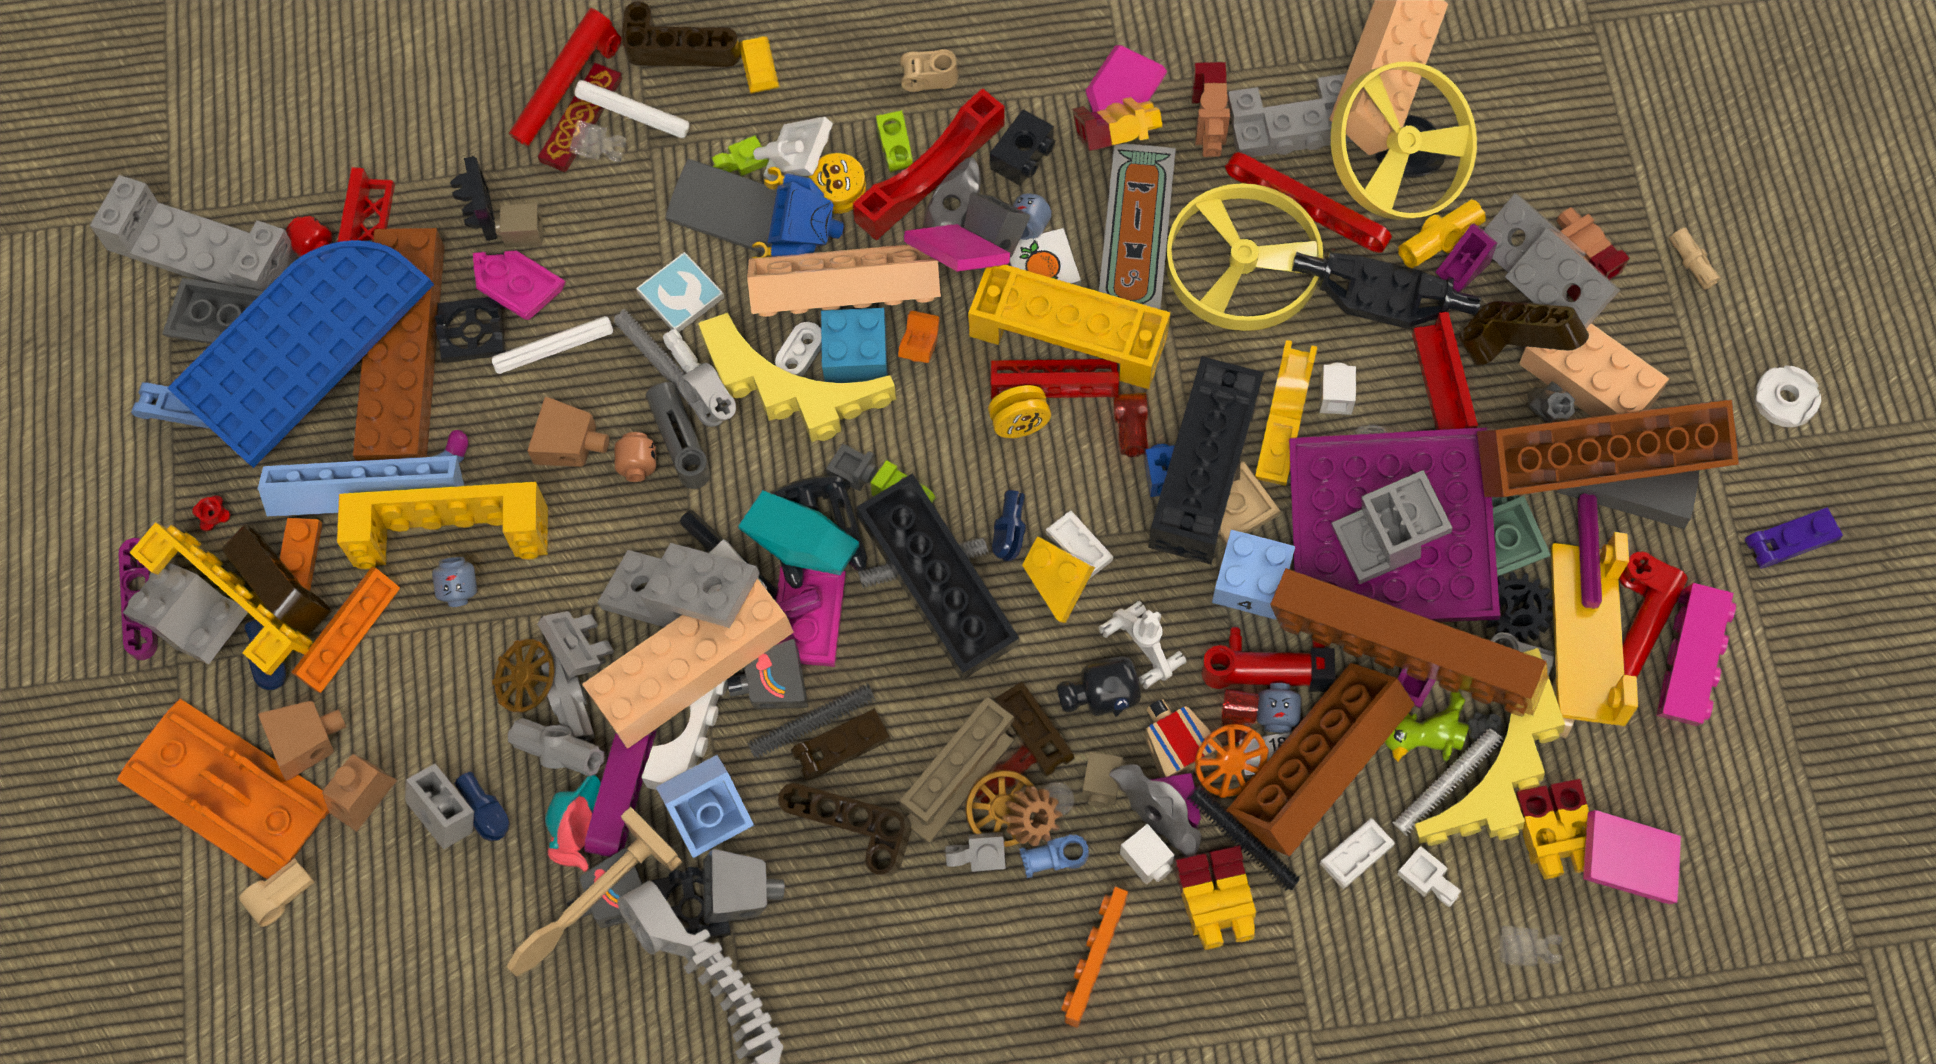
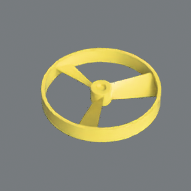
M1417 62L1391 63L1361 75L1342 95L1335 110L1331 126L1333 162L1337 174L1348 193L1368 211L1393 220H1408L1432 215L1447 207L1460 195L1474 168L1477 152V135L1471 109L1457 86L1440 71ZM1386 70H1405L1426 78L1447 98L1456 115L1459 126L1419 132L1413 126L1400 127L1379 73ZM1362 87L1393 128V131L1387 137L1389 151L1365 189L1361 186L1351 168L1346 149V124L1349 111ZM1424 151L1460 157L1459 167L1451 186L1434 205L1418 213H1404L1392 210L1409 154Z
M1230 184L1211 189L1197 196L1176 217L1167 242L1166 270L1170 284L1177 297L1199 318L1213 325L1231 330H1260L1283 323L1297 314L1312 297L1319 277L1314 276L1308 288L1298 299L1278 311L1259 316L1225 314L1224 311L1241 274H1248L1256 267L1293 272L1291 270L1296 251L1323 259V245L1320 233L1313 219L1300 204L1289 196L1261 185ZM1229 199H1253L1272 204L1291 215L1303 227L1311 241L1257 246L1251 240H1240L1222 201ZM1199 210L1232 247L1229 259L1230 267L1200 301L1181 283L1172 260V246L1177 233L1183 224Z

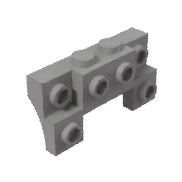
M1346 74L1317 78L1316 86L1319 99L1264 108L1258 87L1229 91L1227 100L1230 108L1236 152L1250 157L1277 153L1285 155L1296 150H1316L1322 146L1331 145L1332 122L1329 118ZM1346 135V143H1348V142H1353V141Z

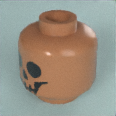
M630 432L624 434L615 443L614 458L616 472L626 477V480L630 482L645 480L646 476L651 475L656 470L655 443L644 433Z

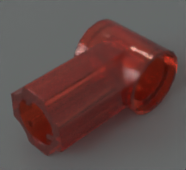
M1146 392L1114 394L1115 423H1118L1120 454L1128 457H1139L1145 454V450L1148 449L1146 429L1148 406Z
M1225 689L1221 715L1222 727L1231 724H1241L1251 727L1252 724L1255 725L1259 694ZM1234 730L1236 742H1240L1247 735L1245 731Z

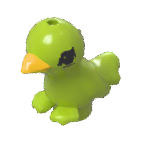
M1459 691L1458 693L1451 692L1447 708L1430 716L1421 723L1416 721V713L1412 716L1409 713L1406 715L1404 720L1384 742L1392 751L1393 758L1397 762L1408 751L1420 746L1443 750L1442 757L1446 762L1449 760L1453 748L1462 750L1469 725L1459 722V713L1465 704V699Z

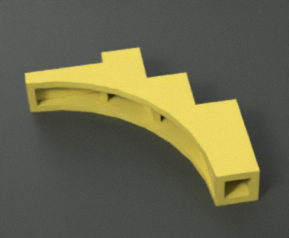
M728 313L698 323L713 367L729 394L733 398H742L751 391L757 390L769 421L785 419L791 416L793 412L799 410L811 442L817 440L826 441L833 438L836 433L841 432V419H853L863 411L872 408H883L889 405L891 401L896 400L895 385L890 375L865 382L832 383L814 381L793 375L771 364L758 354L737 331Z
M1539 648L1523 652L1542 659ZM1549 677L1534 716L1526 713L1523 717L1511 714L1503 746L1497 760L1484 779L1463 800L1437 816L1415 824V833L1419 844L1427 842L1428 846L1438 845L1448 840L1447 836L1461 833V836L1473 835L1480 832L1481 826L1486 825L1490 838L1498 836L1499 840H1505L1519 835L1518 830L1524 828L1525 821L1514 789L1519 788L1521 791L1538 787L1540 785L1539 781H1543L1545 775L1534 741L1539 740L1540 743H1547L1560 737L1559 733L1564 732L1565 722Z

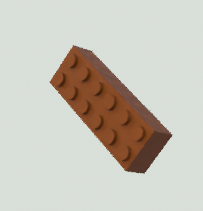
M1350 663L1229 806L1227 812H1230L1233 818L1236 817V821L1239 820V824H1243L1242 827L1245 826L1246 830L1249 829V833L1252 832V836L1255 835V839L1258 838V842L1262 841V844H1265V846L1290 857L1415 706L1398 678Z

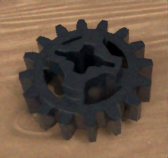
M1511 572L1507 581L1503 576H1498L1500 620H1487L1485 627L1495 626L1496 631L1494 635L1501 632L1509 633L1514 637H1518L1519 642L1522 643L1526 642L1527 636L1536 641L1540 632L1545 633L1550 626L1548 622H1551L1553 619V612L1549 611L1553 608V600H1546L1550 592L1549 588L1540 590L1538 586L1541 580L1536 579L1533 583L1529 582L1528 573H1525L1522 579H1517L1515 572ZM1524 602L1523 606L1512 615L1513 608Z

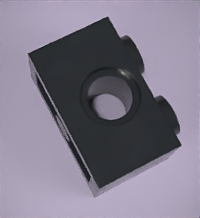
M1023 109L990 152V169L1021 186L1027 177L1032 178L1036 173L1039 161L1043 155L1048 156L1055 145L1054 126ZM1020 148H1028L1029 150L1023 151Z

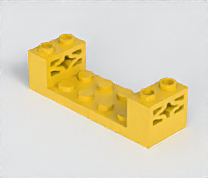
M1000 265L985 268L968 312L969 337L999 345L1004 330L1119 363V381L1150 389L1168 337L1171 312L1009 265Z
M537 482L339 494L337 543L353 567L368 570L371 567L375 568L376 565H386L387 529L403 532L414 527L435 530L446 525L468 528L474 524L488 523L494 526L503 525V534L515 557L530 560L537 558L538 555H548V506Z

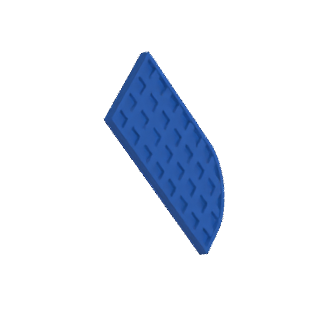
M354 240L336 242L319 247L291 263L167 389L254 468L421 299L434 283L398 251L383 244Z

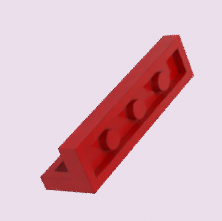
M351 168L337 242L368 241L369 239L373 242L375 229H387L395 188L393 180L369 179L364 168ZM370 189L385 190L384 197L373 204L369 200ZM373 213H376L380 218L379 223L370 230H367L363 225L364 220Z
M1449 312L1439 313L1435 325L1413 328L1412 331L1436 430L1477 428L1478 423Z
M1106 359L991 360V399L1003 391L1023 385H1033L1041 388L1046 398L1118 397L1119 372L1117 371V363ZM1066 369H1074L1076 372H1064V371H1065ZM1097 369H1111V372H1095V371H1096ZM997 370H1011L1013 373H997ZM1034 370H1043L1045 373H1031V372L1034 371Z

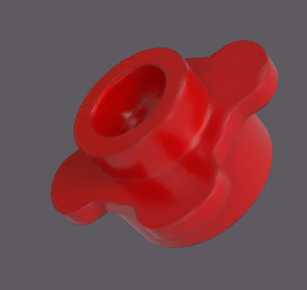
M218 495L203 498L193 507L192 513L199 518L200 528L203 531H211L215 525L220 522L226 523L230 519V512L224 509L222 505L223 499ZM214 511V514L210 516L209 513Z

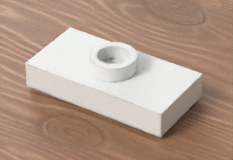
M1071 510L1046 529L1047 536L1057 547L1095 567L1090 578L1113 561V556Z
M1371 818L1321 860L1320 865L1344 890L1395 845V842Z

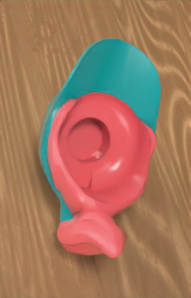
M595 775L588 776L575 791L557 792L553 796L545 816L546 827L552 836L548 849L549 858L557 864L578 867L584 872L588 870V863L579 851L585 846L588 827L601 782Z

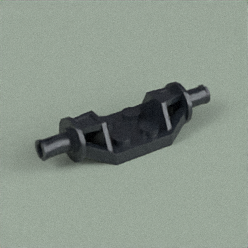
M1329 248L1328 254L1324 256V259L1301 254L1297 251L1294 257L1291 271L1319 277V290L1325 291L1345 314L1407 329L1437 319L1439 313L1448 312L1449 309L1472 314L1473 316L1479 311L1481 296L1454 291V278L1452 277L1444 280L1420 270L1359 255L1335 253L1334 248ZM1334 274L1347 279V289L1345 290L1329 278L1330 275ZM1422 298L1438 300V306L1419 308Z

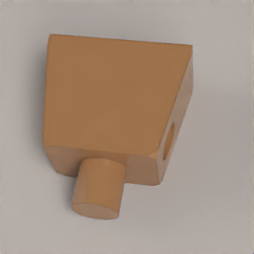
M545 397L527 451L533 464L582 467L586 463L589 450L606 453L609 446V435L595 432L596 424L590 413Z
M306 701L258 714L278 766L286 781L330 756L334 750L328 735L347 728L339 709L320 717L313 701Z
M353 754L336 771L335 776L324 788L322 794L329 813L357 832L397 780L372 762Z

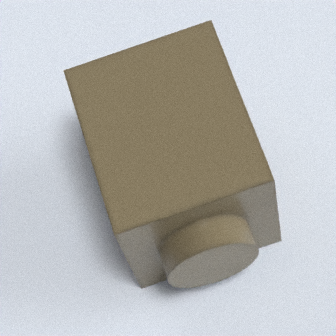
M537 203L500 205V217L495 218V230L497 236L502 237L505 247L542 245L543 218Z
M1089 752L1082 800H1087L1088 804L1094 807L1106 808L1108 804L1115 806L1119 786L1109 776V773L1113 769L1122 766L1123 757Z

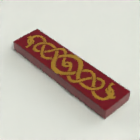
M594 63L584 81L615 93L623 78L620 72ZM574 96L539 153V162L566 173L605 108Z

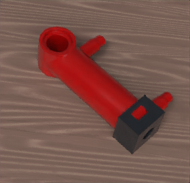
M1232 627L1230 629L1229 648L1219 645L1208 649L1204 656L1201 675L1205 684L1214 689H1224L1230 684L1270 685L1271 683L1290 684V686H1308V692H1327L1336 680L1335 648H1326L1325 645L1312 640L1310 653L1242 651L1241 629L1239 627ZM1222 664L1227 669L1217 671L1212 668V665Z

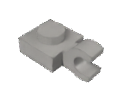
M1003 832L969 835V845L945 846L947 867L961 866L971 862V872L1006 869Z

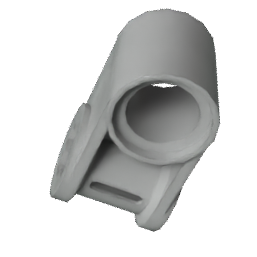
M702 363L678 379V388L681 394L689 402L704 425L708 427L718 426L735 414L736 403L721 382L717 371L710 364Z

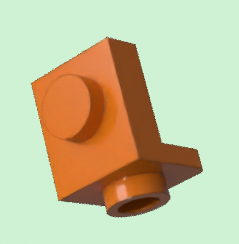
M910 311L907 319V329L899 345L898 357L915 362L929 363L938 341L939 316Z

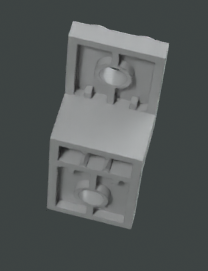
M1514 194L1483 230L1498 243L1492 259L1508 272L1505 277L1535 304L1574 308L1586 329L1620 291L1615 284L1584 258L1586 255L1584 251L1518 194ZM1517 230H1523L1525 240L1523 244L1515 247L1512 244V235ZM1572 285H1578L1581 289V295L1575 302H1569L1566 296L1568 288Z
M670 543L662 559L627 550L597 603L602 610L665 627L681 615L730 628L760 573L755 565ZM647 583L644 589L639 592L635 591L638 585ZM716 584L722 585L718 591H714L711 594L707 593L711 586Z

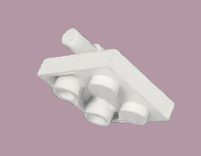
M826 117L784 124L777 141L770 142L767 146L754 150V157L757 160L770 159L764 176L770 181L777 180V176L768 174L767 170L770 167L778 168L784 176L787 173L802 177L813 175L818 167V160L824 145L828 141V135L833 123Z

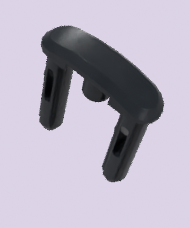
M836 475L815 476L791 482L769 492L816 511L819 509L815 498L823 497V500L829 499L837 526L859 541V548L849 564L856 571H862L866 568L868 557L847 493L850 488L847 480ZM841 507H844L846 510L850 528H846L839 509ZM780 560L785 581L794 589L800 588L804 580L803 569L786 565Z

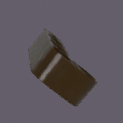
M635 1L628 4L625 8L622 43L626 58L633 65L731 67L740 61L741 52L738 36L731 28L654 26L651 9L645 2Z
M1493 301L1483 306L1459 335V340L1476 365H1484L1491 362L1506 345L1569 351L1581 347L1589 338L1588 331L1572 307Z
M244 524L222 547L223 552L270 612L289 626L309 636L332 612L330 607L321 598L302 587L265 539L250 526Z
M796 783L787 784L780 790L778 803L783 811L870 836L865 863L872 873L881 876H891L899 871L911 833V823L906 815ZM792 796L811 800L810 807L791 802ZM833 800L836 806L835 812L831 817L825 818L822 814V806L826 801ZM863 808L867 811L868 820L863 826L857 827L854 823V815L859 809ZM896 817L900 821V830L896 835L889 836L886 832V824L891 818ZM882 851H888L891 856V863L886 869L881 870L876 863L877 856Z

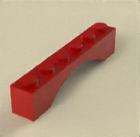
M982 88L960 108L943 134L919 159L896 176L874 184L853 203L855 223L877 241L933 191L953 169L972 156L1005 126L1004 105Z

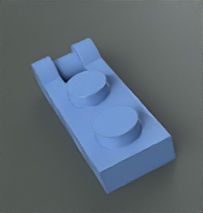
M151 383L141 384L138 391L141 396L139 401L134 403L131 411L134 416L142 419L154 418L209 428L167 389L168 386ZM157 399L156 405H152V401Z

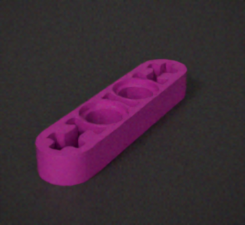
M131 538L122 543L118 553L123 646L134 659L146 660L151 658L157 651L158 636L148 627L131 620L123 614L131 597L140 591H131L129 589L130 582L136 577H144L146 583L151 573L138 560L137 564L140 567H136L134 560L130 557L131 554L129 552L141 540L139 538ZM136 630H141V636L147 642L142 644L140 650L134 646L140 642L139 633Z

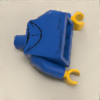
M770 167L767 170L768 174L778 177L775 181L764 180L767 188L777 189L768 243L773 245L772 247H767L762 242H755L752 247H762L765 249V253L761 257L754 256L752 258L813 253L816 247L827 243L828 237L840 238L843 233L844 224L842 221L831 218L833 203L825 198L824 193L812 179L789 173L784 176L776 167Z

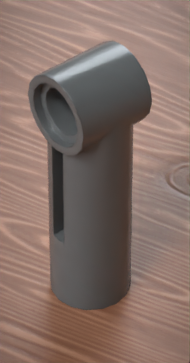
M664 382L653 386L647 391L645 397L675 466L679 480L687 488H701L709 481L710 469L706 455L701 448L676 386L671 382ZM677 423L687 448H681L672 424ZM690 465H699V468L695 471H686Z

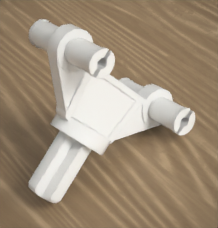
M1137 601L1125 610L1120 608L1115 611L1113 618L1098 626L1101 634L1104 632L1103 637L1105 638L1119 629L1126 630L1134 642L1137 643L1153 664V669L1139 677L1140 684L1144 683L1143 687L1148 689L1160 679L1165 681L1170 678L1172 671L1186 663V658L1184 655L1181 657L1182 653L1180 651L1168 659L1165 658L1159 643L1162 636V627L1159 623L1161 615L1158 611L1152 613L1150 610L1146 611L1142 602Z

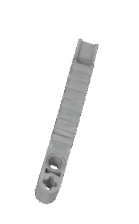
M647 881L619 897L617 900L619 910L645 951L652 955L661 950L686 957L689 963L683 968L687 974L704 966L706 971L698 978L701 985L703 986L716 979L718 983L710 990L713 997L715 998L724 992L727 993L728 997L720 1003L723 1011L733 1006L737 1008L727 1018L730 1025L733 1026L743 1020L746 1021L733 1034L735 1041L738 1042L752 1034L755 1036V1038L745 1042L735 1052L738 1059L740 1060L762 1049L764 1053L753 1059L754 1062L750 1064H779L783 1045L778 1039L781 1035L777 1027L772 1029L769 1024L772 1020L769 1013L763 1014L760 1009L763 1006L760 999L756 998L754 1000L751 995L753 989L750 984H743L741 981L743 975L739 969L734 971L731 968L733 962L729 956L725 958L722 956L720 944L718 942L715 944L706 942L711 936L707 929L696 935L688 934L658 887L651 881Z

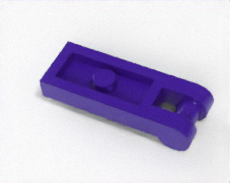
M1828 507L1765 531L1752 533L1744 541L1749 549L1754 550L1757 555L1755 561L1759 568L1763 569L1841 539L1843 534ZM1771 543L1774 551H1769L1766 544Z

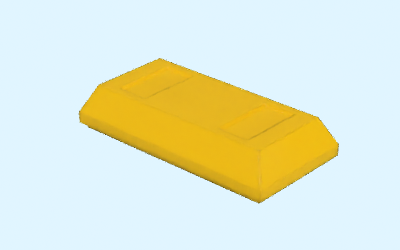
M763 36L739 42L750 94L779 88L768 37Z

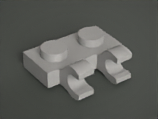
M566 611L543 616L537 624L569 677L596 671L600 665L606 663L604 656L614 652L607 640L589 645L586 640L590 637L588 629L598 626L591 614L573 619L570 612Z

